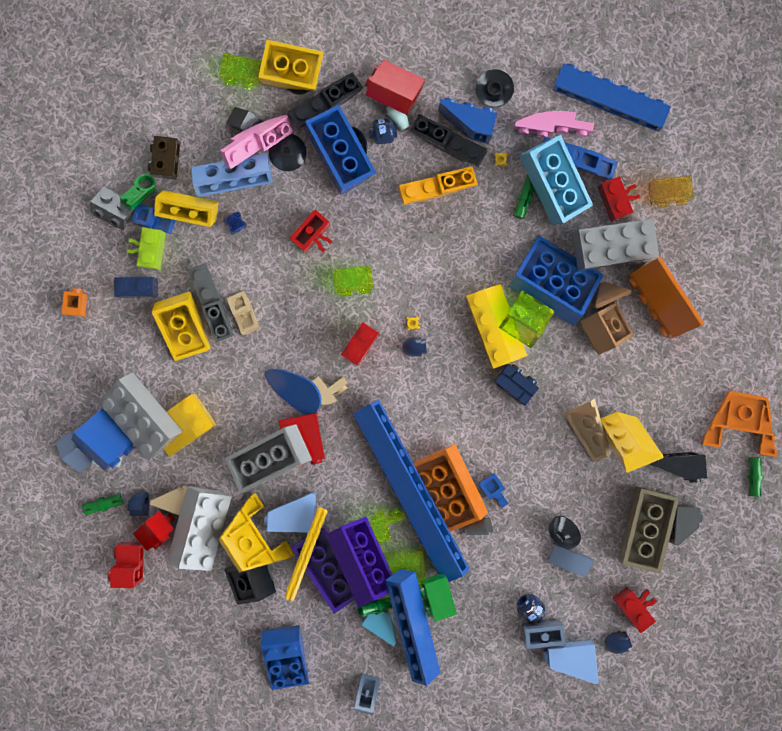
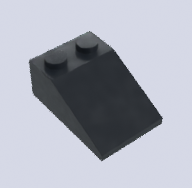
M698 452L662 454V459L649 464L682 477L683 480H689L690 483L701 482V479L707 478L706 455Z

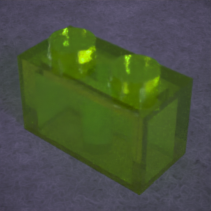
M223 53L219 76L224 81V84L235 86V83L242 84V87L253 90L254 87L259 88L260 80L258 76L262 61Z
M371 265L333 270L335 293L340 294V297L352 296V292H359V295L370 294V290H374Z

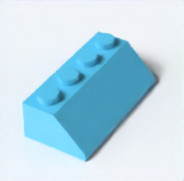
M561 135L519 155L552 225L564 223L593 206Z

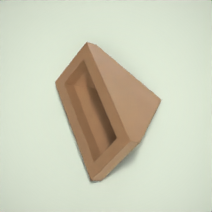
M602 282L592 305L593 310L631 294V289Z

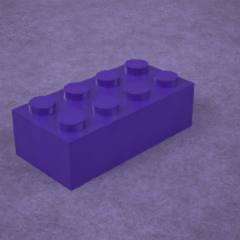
M367 517L343 525L326 534L358 608L389 593L386 580L393 574Z
M324 524L318 535L306 567V572L335 614L355 601L327 539L326 534L331 531ZM306 537L295 543L291 548L297 558L300 556Z

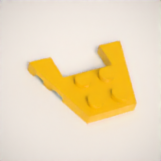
M256 493L249 496L218 539L239 572L295 556L287 541L270 550L250 519L253 514L264 508Z

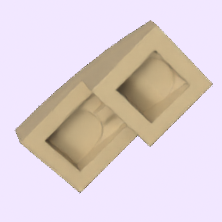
M245 291L227 298L232 314L243 336L261 329Z

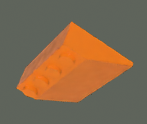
M661 256L644 263L627 275L629 277L627 280L629 285L633 289H637L640 294L638 295L639 300L643 305L648 306L650 317L654 321H658L661 326L659 330L664 337L675 338L705 324Z
M452 444L413 462L449 531L480 521L488 513L456 444Z

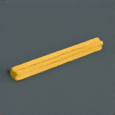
M322 507L317 508L284 595V598L293 601L295 599L327 514V510Z

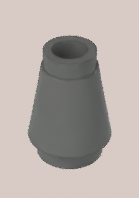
M484 516L480 521L464 526L466 536L489 535L490 532H493L490 517L485 518Z

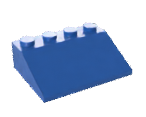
M538 235L508 287L574 326L584 315L604 274L596 269L578 271L576 257Z

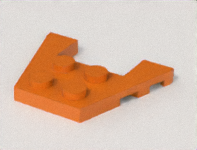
M727 391L701 441V445L720 448L723 428L760 434L757 454L777 457V450H775L774 444L775 436L771 426L772 417L769 398Z

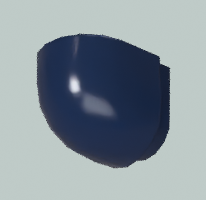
M421 337L408 338L403 343V352L410 357L426 354V339H421Z
M139 492L131 496L127 505L129 516H149L148 492Z
M626 631L612 633L605 639V646L611 653L621 654L628 652V649L632 648V643Z

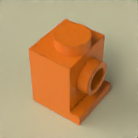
M71 288V292L64 291L61 314L86 317L88 294L83 293L82 289ZM76 299H78V306L74 304Z

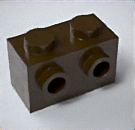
M154 136V140L150 143L152 159L148 162V171L153 177L177 180L181 144L177 138Z

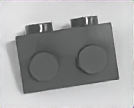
M104 186L90 201L91 213L96 218L103 219L110 223L111 226L121 230L126 228V221L135 211V209L130 210L121 203L117 193Z

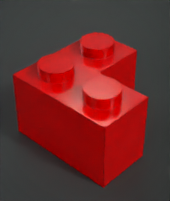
M121 542L117 544L113 552L116 565L111 567L107 576L110 588H135L143 581L144 547L138 542Z

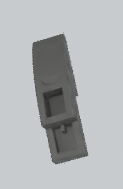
M207 263L188 269L215 342L234 336L223 301Z

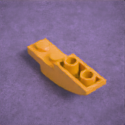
M473 166L399 185L398 191L402 205L456 193L477 186L478 183Z

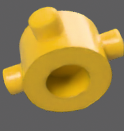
M507 153L494 154V166L504 165L506 167L508 165L506 163Z
M418 316L415 318L407 317L408 327L406 329L408 331L415 328L419 330L418 320L420 318Z

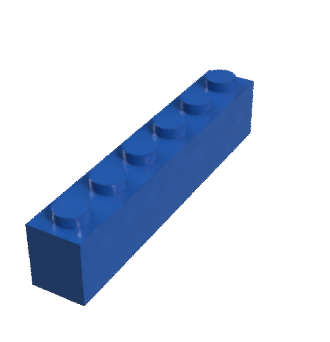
M572 64L562 65L552 89L657 132L663 128L671 108L664 100H654L643 92L636 93L631 91V88L628 86L616 85L608 78H598L594 73L578 70Z
M399 569L386 580V585L412 682L427 686L441 671L416 573L410 570Z

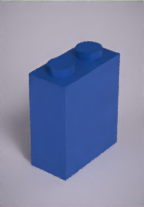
M103 409L99 410L77 429L71 439L104 471L110 467L113 469L121 461L120 457L129 455L134 449L132 441Z

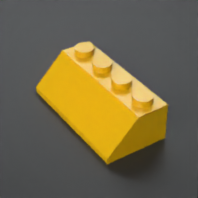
M501 284L465 297L491 369L527 356Z

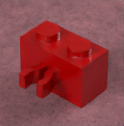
M620 176L603 182L598 186L611 222L634 213L629 200L634 201L641 198L639 194L627 196L631 190L636 188V184L629 186L625 190Z
M315 209L291 235L290 240L304 253H307L315 243L319 250L324 253L325 249L321 246V242L318 239L327 241L330 245L333 243L330 238L322 236L331 224Z
M159 511L142 524L133 535L146 551H149L152 547L156 550L171 537L169 533L174 528L170 523L175 518L171 513L164 517Z
M626 587L614 596L613 600L635 628L642 633L656 622L646 608L656 604L657 600L654 597L649 601L646 600V597L651 594L648 589L644 590L641 596L637 598L633 591Z

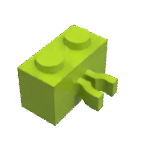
M142 228L140 242L129 238V243H135L136 246H139V249H127L128 254L138 253V267L161 271L166 233L162 230Z

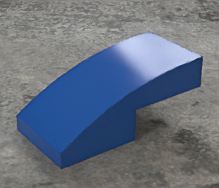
M139 204L135 208L131 222L172 234L176 220L154 216L155 209Z

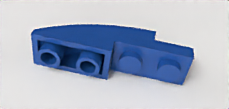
M544 137L542 143H544V142H546V141H548V140H550V139H552V138ZM564 142L577 169L607 180L613 179L618 161L607 158L595 151Z

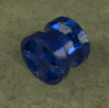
M235 212L223 220L225 225H228L230 228L229 232L231 235L247 227L246 222L241 219L242 215L240 212Z

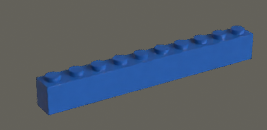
M378 399L354 412L353 415L356 423L364 433L365 440L372 448L374 457L379 461L383 474L388 478L393 492L397 495L402 509L405 510L411 526L414 527L418 534L419 541L425 547L428 558L433 562L437 574L443 573L447 577L448 582L463 577L470 568L380 400Z

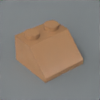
M617 302L580 321L583 330L587 333L592 347L598 355L616 348L634 336Z

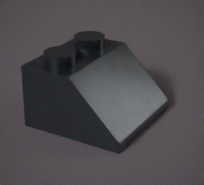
M235 565L224 569L237 605L259 602L276 592L274 581L270 576L267 565L239 572Z

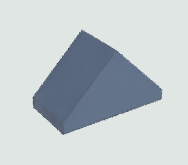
M70 431L56 442V446L61 460L80 473L92 463V459L71 440L73 433Z
M361 674L354 711L373 715L380 678Z

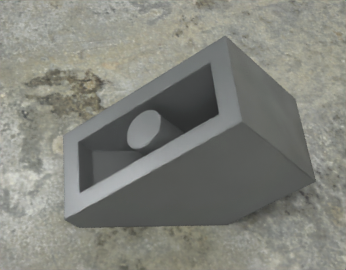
M677 505L670 543L679 546L699 528L703 520L701 508Z

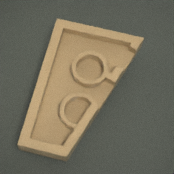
M595 398L564 413L593 462L604 459L611 454Z

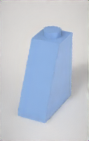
M311 492L270 509L264 518V526H267V531L308 533L316 513V492Z
M592 640L568 642L566 645L546 647V651H543L544 662L548 663L550 669L599 684L595 645Z

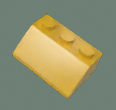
M615 412L601 418L608 444L626 473L663 458L662 453L638 417Z

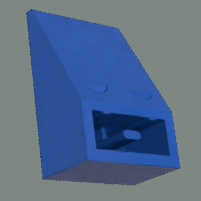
M451 98L440 99L438 107L440 114L470 140L489 144L497 112H493L494 110L488 107L476 108L474 104L467 102L463 104L456 103Z
M300 625L262 631L261 650L271 689L275 690L309 684Z

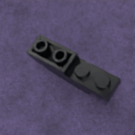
M352 72L323 88L316 96L289 110L287 115L297 130L304 127L305 121L337 105L341 106L363 90V87Z
M421 114L418 115L410 129V132L462 162L465 161L478 168L488 151L487 148L454 133L452 129Z

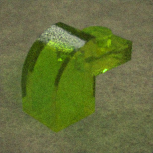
M381 508L374 513L370 526L378 543L392 540L389 524L406 520L404 510L400 511L399 508L388 511L389 514L385 515L384 508Z

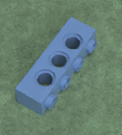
M267 153L250 156L232 169L227 168L224 161L191 167L193 187L197 197L273 183L271 165Z

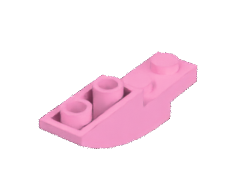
M552 111L525 117L515 123L513 130H516L521 135L534 133L539 138L551 136L554 129H557V133L567 134L569 131L575 132L576 136L586 137L592 133L594 123L575 120L576 112Z
M288 115L264 121L232 137V143L220 150L226 167L232 169L258 150L266 151L293 133Z

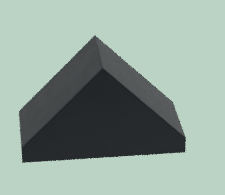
M234 107L226 124L243 132L264 121L248 110Z

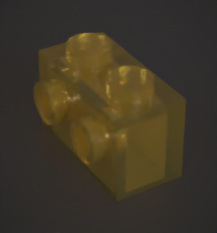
M692 175L653 179L648 183L651 206L657 205V208L668 207L671 203H676V206H683L694 199Z

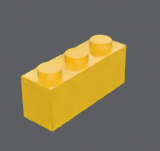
M162 190L155 197L154 216L211 227L217 220L219 201Z

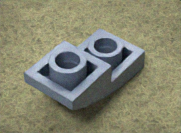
M555 545L548 562L572 573L587 577L594 559L578 551L574 552Z

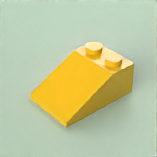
M266 40L258 78L261 84L316 91L324 52Z
M190 291L154 303L152 314L174 361L211 349L197 305Z
M191 394L167 411L168 415L180 427L182 432L164 450L170 457L217 426L197 394Z

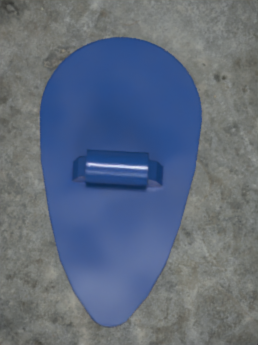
M269 369L265 371L264 376L269 385L293 408L303 414H313L320 408L321 394L311 380L282 369Z

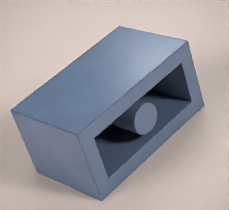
M560 620L522 624L524 644L527 649L566 645L564 625Z

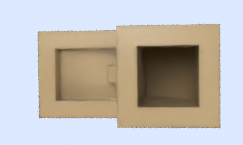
M320 376L312 381L320 391L321 404L323 405L338 401L334 394L336 392L338 395L347 389L346 384L349 383L345 377H342L330 387L325 384Z

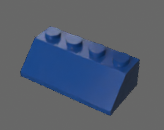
M340 105L305 121L304 129L340 195L356 188L376 174Z

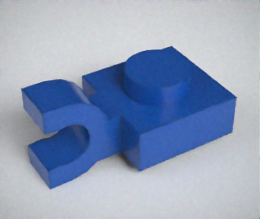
M495 473L479 483L489 499L495 497L502 508L509 504L501 493L505 490V487Z

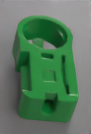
M150 174L138 176L133 182V187L123 196L119 195L121 203L130 210H134L156 190L155 178ZM142 181H150L151 186H146L145 188L139 186Z

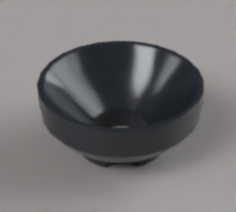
M556 516L549 523L550 538L556 546L564 549H573L579 545L581 534L572 520L565 516Z

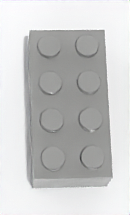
M653 219L580 229L572 233L578 271L652 260L660 257Z
M134 373L119 379L98 401L147 460L161 453L182 432L180 427Z
M292 425L226 457L225 460L241 494L311 461L312 458L297 425Z
M187 486L167 562L178 569L212 570L219 545L218 539L222 534L232 496L219 490Z

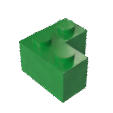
M443 573L420 580L422 587L419 588L428 617L437 622L457 615L448 580Z

